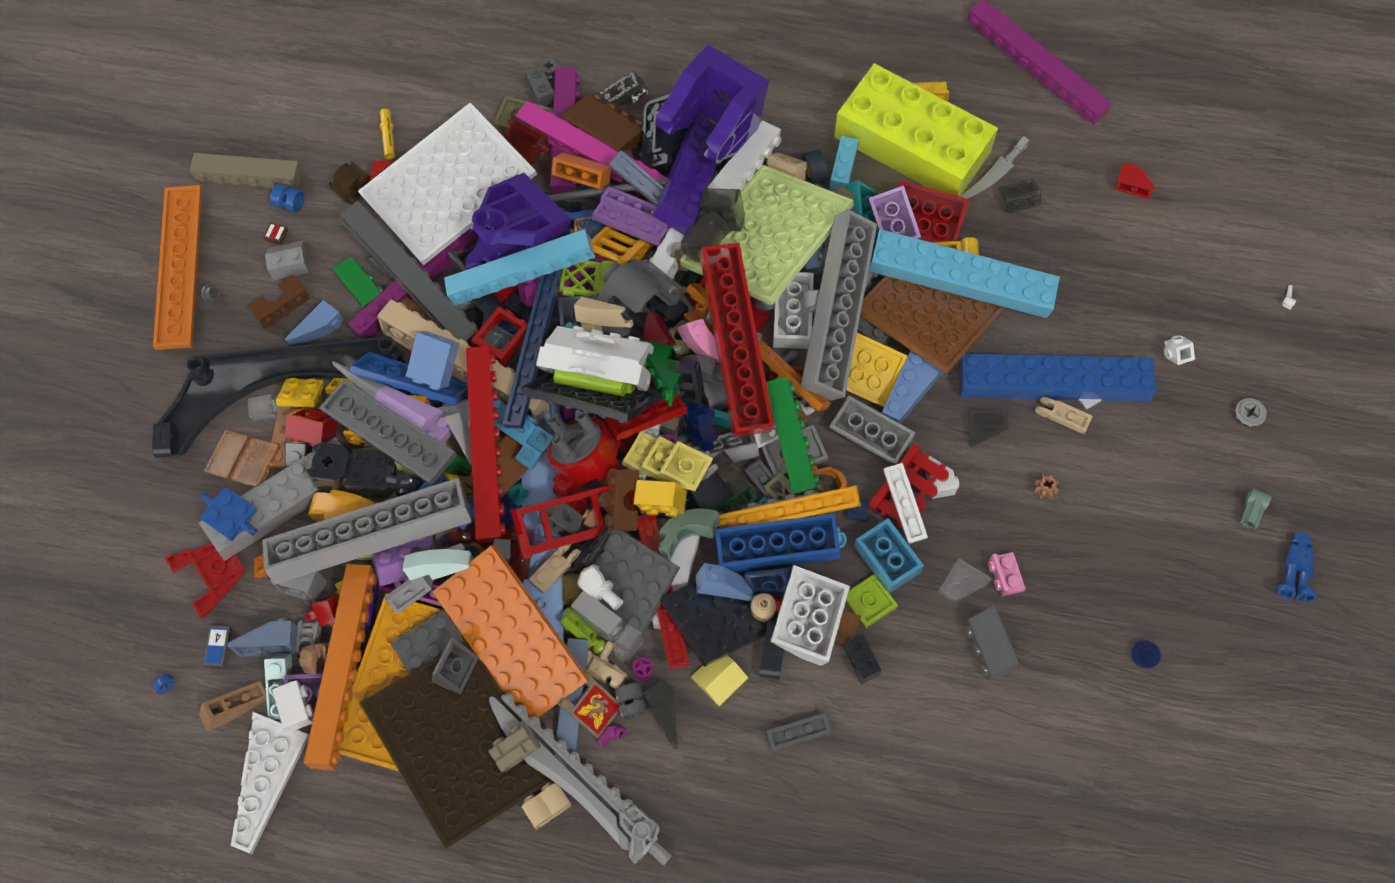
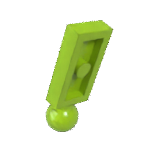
M568 607L563 611L560 620L562 626L567 631L573 633L577 639L589 640V648L592 646L593 652L600 656L607 642L602 639H596L597 633Z

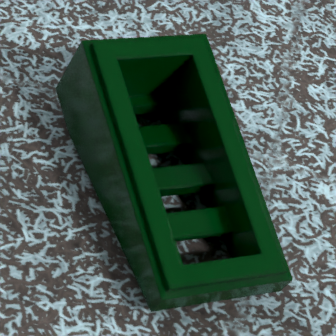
M747 484L730 496L726 502H722L718 509L723 514L728 513L725 508L728 505L732 512L747 508L748 504L759 502L760 498L753 488ZM748 493L752 498L750 501L746 497V494ZM742 497L746 504L742 505L739 499ZM734 501L739 507L737 510L732 504Z

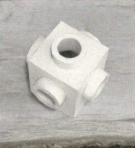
M1174 336L1170 340L1164 341V355L1168 360L1177 365L1195 360L1192 341L1183 336Z

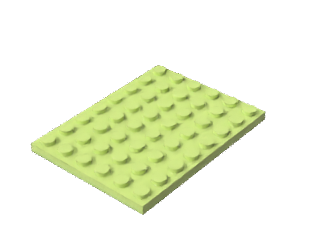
M762 165L753 175L751 181L746 183L742 192L735 196L733 203L720 213L681 258L680 265L703 275L699 256L702 247L740 243L749 295L769 305H773L830 235L834 216L848 209L850 210L854 205L853 200Z

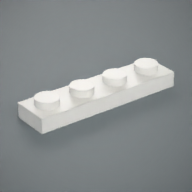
M903 463L884 468L883 471L908 544L927 539L928 536Z

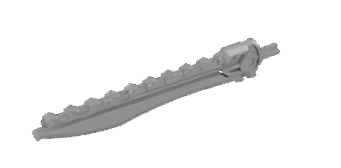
M504 694L501 696V699L522 720L521 722L492 696L489 698L492 710L506 737L511 735L509 731L518 725L521 727L528 726L619 815V827L631 841H628L627 837L617 828L616 816L540 742L541 748L524 759L528 765L547 776L574 797L611 835L622 850L629 851V858L633 864H637L638 860L642 859L647 852L663 866L672 855L656 842L660 829L658 823L635 803L633 804L632 800L626 799L622 801L619 788L613 787L609 789L605 776L599 775L595 777L592 765L588 763L582 765L579 753L574 751L568 753L566 741H555L552 729L546 728L542 730L539 718L535 716L529 718L526 706L521 704L520 706H515L512 694Z

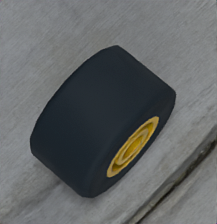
M815 149L803 153L802 161L807 163L805 173L808 181L811 184L827 180L829 178L828 166L822 151Z

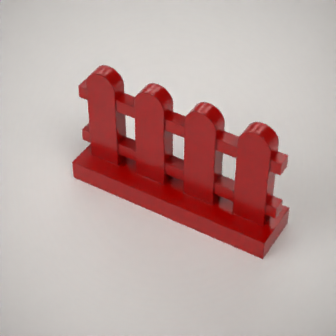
M914 443L900 463L904 465L910 485L921 491L918 496L914 495L919 512L923 513L926 510V503L922 499L925 495L935 497L938 490L934 483L936 480L941 482L947 481L949 473L945 469V464L942 463L939 466L928 459L930 455L926 452L922 455L921 447ZM920 469L932 476L929 481L917 474ZM886 480L868 505L875 514L880 510L882 511L880 513L882 517L885 518L888 515L897 521V527L901 529L902 524L893 498L888 501L891 492Z

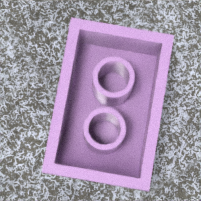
M904 185L869 198L879 229L922 240Z

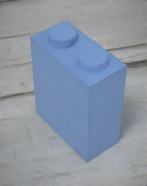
M428 331L417 332L406 376L412 378V381L415 383L428 384L429 388L433 390L448 387L460 343Z

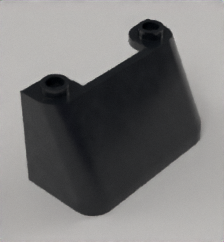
M668 94L650 100L644 107L642 163L651 169H656L658 172L670 174L688 127L676 130L670 135L655 126L657 114L670 95Z

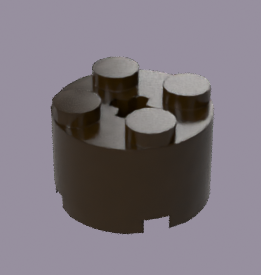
M351 162L350 165L345 163L333 174L335 179L333 183L330 181L329 188L346 203L352 205L359 200L360 194L358 191L369 183L370 176L354 162Z

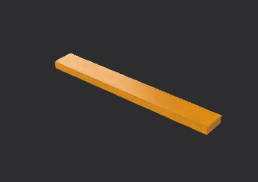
M851 486L720 514L718 529L811 517L861 506L858 487Z

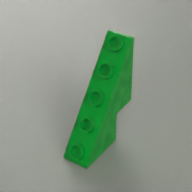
M647 342L654 349L653 354L647 355L645 368L650 372V379L653 381L655 388L662 392L663 400L669 406H672L684 378L683 373H676L680 361L671 360V346Z

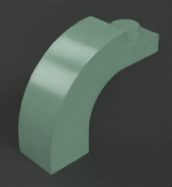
M691 509L684 511V514H677V517L669 519L659 532L661 542L658 552L671 561L677 546L682 540L690 536H704L714 539L715 529H718L720 525L718 511Z

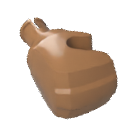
M330 643L313 644L301 649L299 663L305 674H316V670L325 665Z

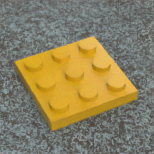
M857 333L846 391L884 408L904 366L907 355Z

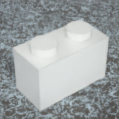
M295 680L272 689L283 729L292 732L312 724L314 712L312 706L307 704L306 697H308V692L305 685H301Z

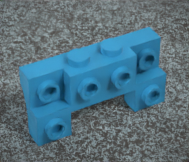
M498 398V401H495V408L499 410V420H496V427H499L501 431L523 445L515 459L529 469H534L555 436L536 424L537 420L529 414L526 416L523 429L505 428L502 423L507 403Z

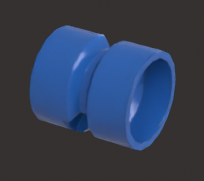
M277 183L272 189L270 202L274 206L285 207L286 210L297 213L303 206L305 196L302 190Z

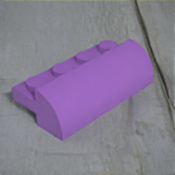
M609 186L602 195L600 204L592 214V219L657 246L666 237L667 230L671 228L652 216L656 205Z

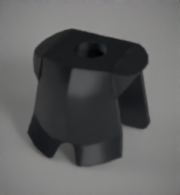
M493 292L481 298L473 299L472 302L476 307L463 311L469 322H474L480 330L498 307L504 310L507 308L499 299L497 292ZM501 319L492 332L499 330L506 321Z
M716 472L700 482L696 491H687L685 502L687 510H715L722 502L727 501L728 493Z

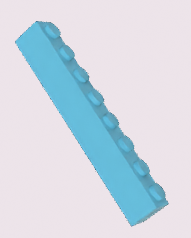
M584 229L445 277L447 296L454 305L463 304L467 301L481 298L484 295L533 280L542 275L595 258L592 240Z

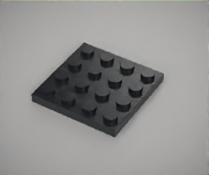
M696 581L663 596L660 600L704 667L750 645L766 635V629L760 621L752 616L750 606L746 600L697 593Z

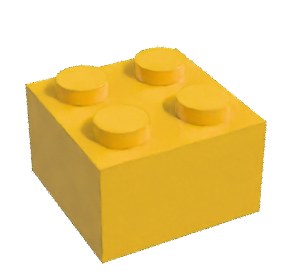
M637 480L634 504L640 507V510L646 511L648 515L657 516L658 513H665L666 516L677 517V514H684L687 491L676 482Z

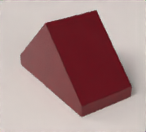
M649 311L642 339L674 347L677 345L660 314Z

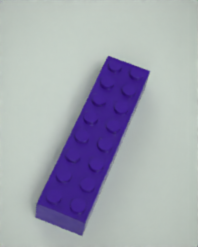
M699 115L689 126L652 215L683 235L696 220L717 163L704 156L709 147L706 141L717 125L702 115Z

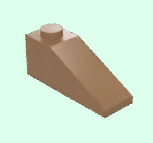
M261 681L202 703L199 716L206 730L210 731L225 725L267 700L266 691Z

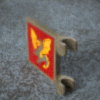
M585 672L590 680L585 683L588 688L578 701L573 705L568 699L561 698L557 704L595 738L599 739L603 731L620 711L619 707L621 704L599 685L589 673Z

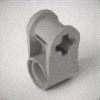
M304 620L299 621L295 649L300 656L301 649L320 643L322 626L319 627L318 621L316 623L304 622Z

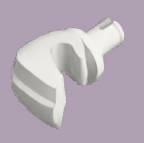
M592 564L582 570L577 584L588 595L598 601L601 599L605 600L613 610H617L623 604V600L612 591L613 583L610 580L605 581L603 574L599 571V566Z

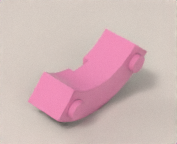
M703 319L677 327L681 338L689 349L691 348L697 355H704L718 360L715 338L706 327Z

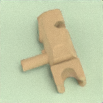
M607 641L599 657L588 651L586 672L603 683H607L609 679H612L610 686L617 689L624 686L628 675L616 664L612 665L608 662L609 659L607 658L615 644Z

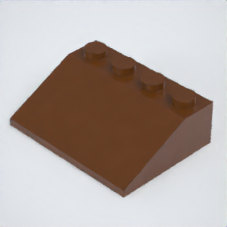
M596 92L586 95L562 115L564 119L618 152L642 146L643 119L632 116V112L619 108L617 103L604 99L605 96Z

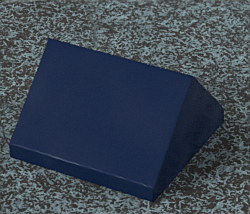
M783 566L752 570L745 573V578L755 596L767 593L773 598H784L793 567Z

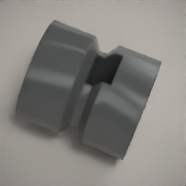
M640 683L627 684L615 690L617 702L621 703L619 709L622 719L637 718L648 712L645 700L641 699L643 693Z

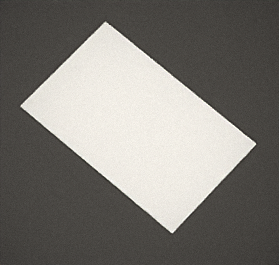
M462 412L446 416L445 419L471 465L470 428L467 426L466 419Z

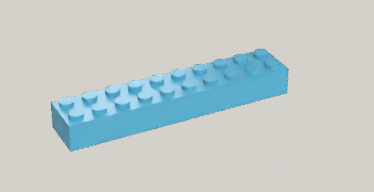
M879 229L875 238L869 272L1047 318L1054 310L1060 278L1056 275Z

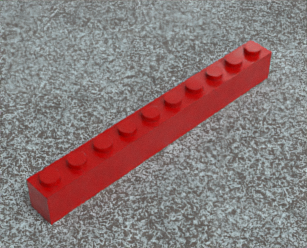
M489 346L466 348L476 540L478 543L493 542L494 539H503V535H506L505 523H502L501 516L505 515L504 503H501L500 496L504 495L503 484L499 482V477H502V465H498V458L501 457V447L497 446V439L500 438V429L496 427V420H499V410L495 408V401H498L497 389H494L497 375L496 371H493L496 357L495 352H491Z

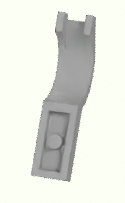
M458 544L446 549L464 550L465 548L462 544ZM430 575L411 581L409 579L384 598L395 613L399 614L432 589L434 580H432Z

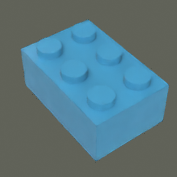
M889 519L884 520L855 541L854 548L878 577L889 594L920 574L924 567L923 563Z

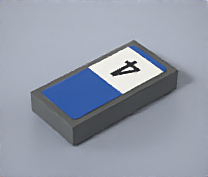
M210 626L203 666L225 668L231 627Z

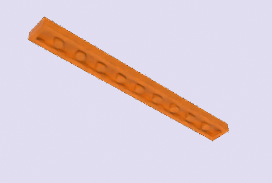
M699 283L689 284L686 291L690 294V297L697 302H705L708 305L706 289ZM760 340L761 358L769 366L768 368L781 377L787 376L790 382L793 381L796 394L805 398L811 408L817 411L827 409L831 403L826 398L802 389L803 377Z

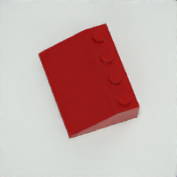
M899 180L897 188L904 185L922 240L931 243L957 241L969 199Z

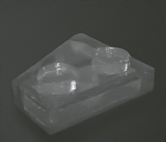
M959 558L938 593L956 603L989 584L992 578Z

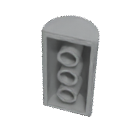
M851 396L847 397L829 426L831 430L893 465L900 463L916 435V432Z
M732 432L685 444L702 453L709 451L710 457L713 458V465L716 464L718 467L759 456L757 442L753 435L733 438Z

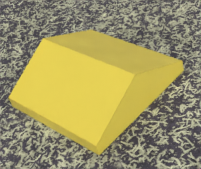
M726 656L706 667L702 666L691 676V679L718 706H721L748 677L734 660Z

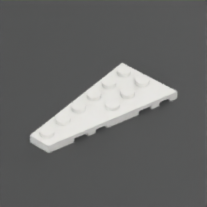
M255 712L252 714L253 722L249 732L250 740L241 780L242 789L241 795L238 798L239 807L231 846L253 854L310 736L299 730L288 732L283 729L282 723Z

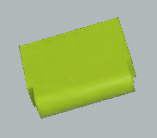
M555 370L554 383L618 396H624L626 393L631 394L637 387L633 384Z

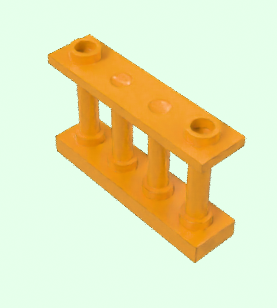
M606 226L592 239L594 254L597 253L620 265L632 262L633 260L640 261L655 246L642 239L634 240L619 233V230L610 226ZM611 238L617 239V240H619V241H621V242H623V243H625V244H628V245H630V246H632V247L627 248V247L622 246V245H620V244H618V243H616V242H614V241H611L610 239H611ZM605 245L624 255L619 256L601 247Z

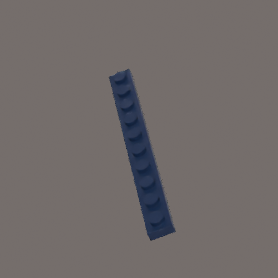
M563 269L540 276L502 423L505 428H524L531 399L527 395L521 394V386L536 379L539 368L536 364L540 346L544 347Z

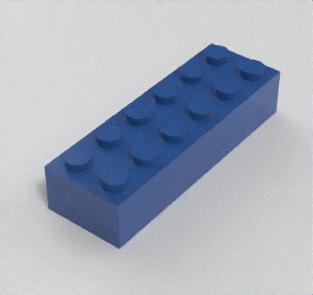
M835 513L715 529L719 566H724L735 573L841 559Z

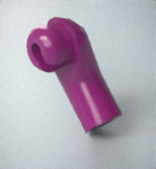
M621 725L608 726L596 743L605 748L611 739L624 738L626 729Z

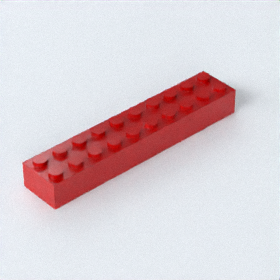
M740 243L702 247L699 256L732 436L734 438L771 432L774 428V421Z

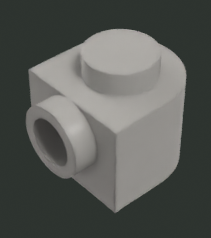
M811 290L803 293L805 309H808L809 312H816L820 290Z

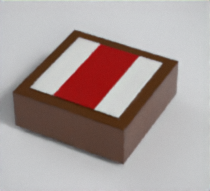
M270 222L263 238L265 241L282 245L288 228L287 226Z

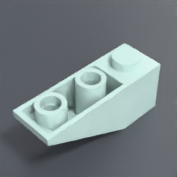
M291 653L270 654L264 659L268 718L272 720L280 719L272 689L284 685V675L293 674Z

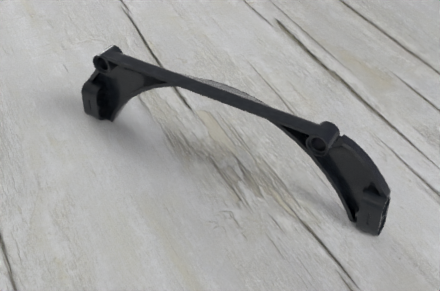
M390 336L193 356L187 361V368L191 372L188 374L180 393L158 423L153 425L152 450L154 457L162 458L184 455L197 436L217 415L236 401L257 390L285 382L286 379L347 378L334 367L332 361L350 368L354 362L367 352L409 364V360L401 350H398L394 339ZM393 388V389L398 390V391H400V392H402V393H404V394H406V395L422 396V395H419V394H412V393H410L409 391L404 390V389H396V388ZM428 399L432 407H442L441 401Z

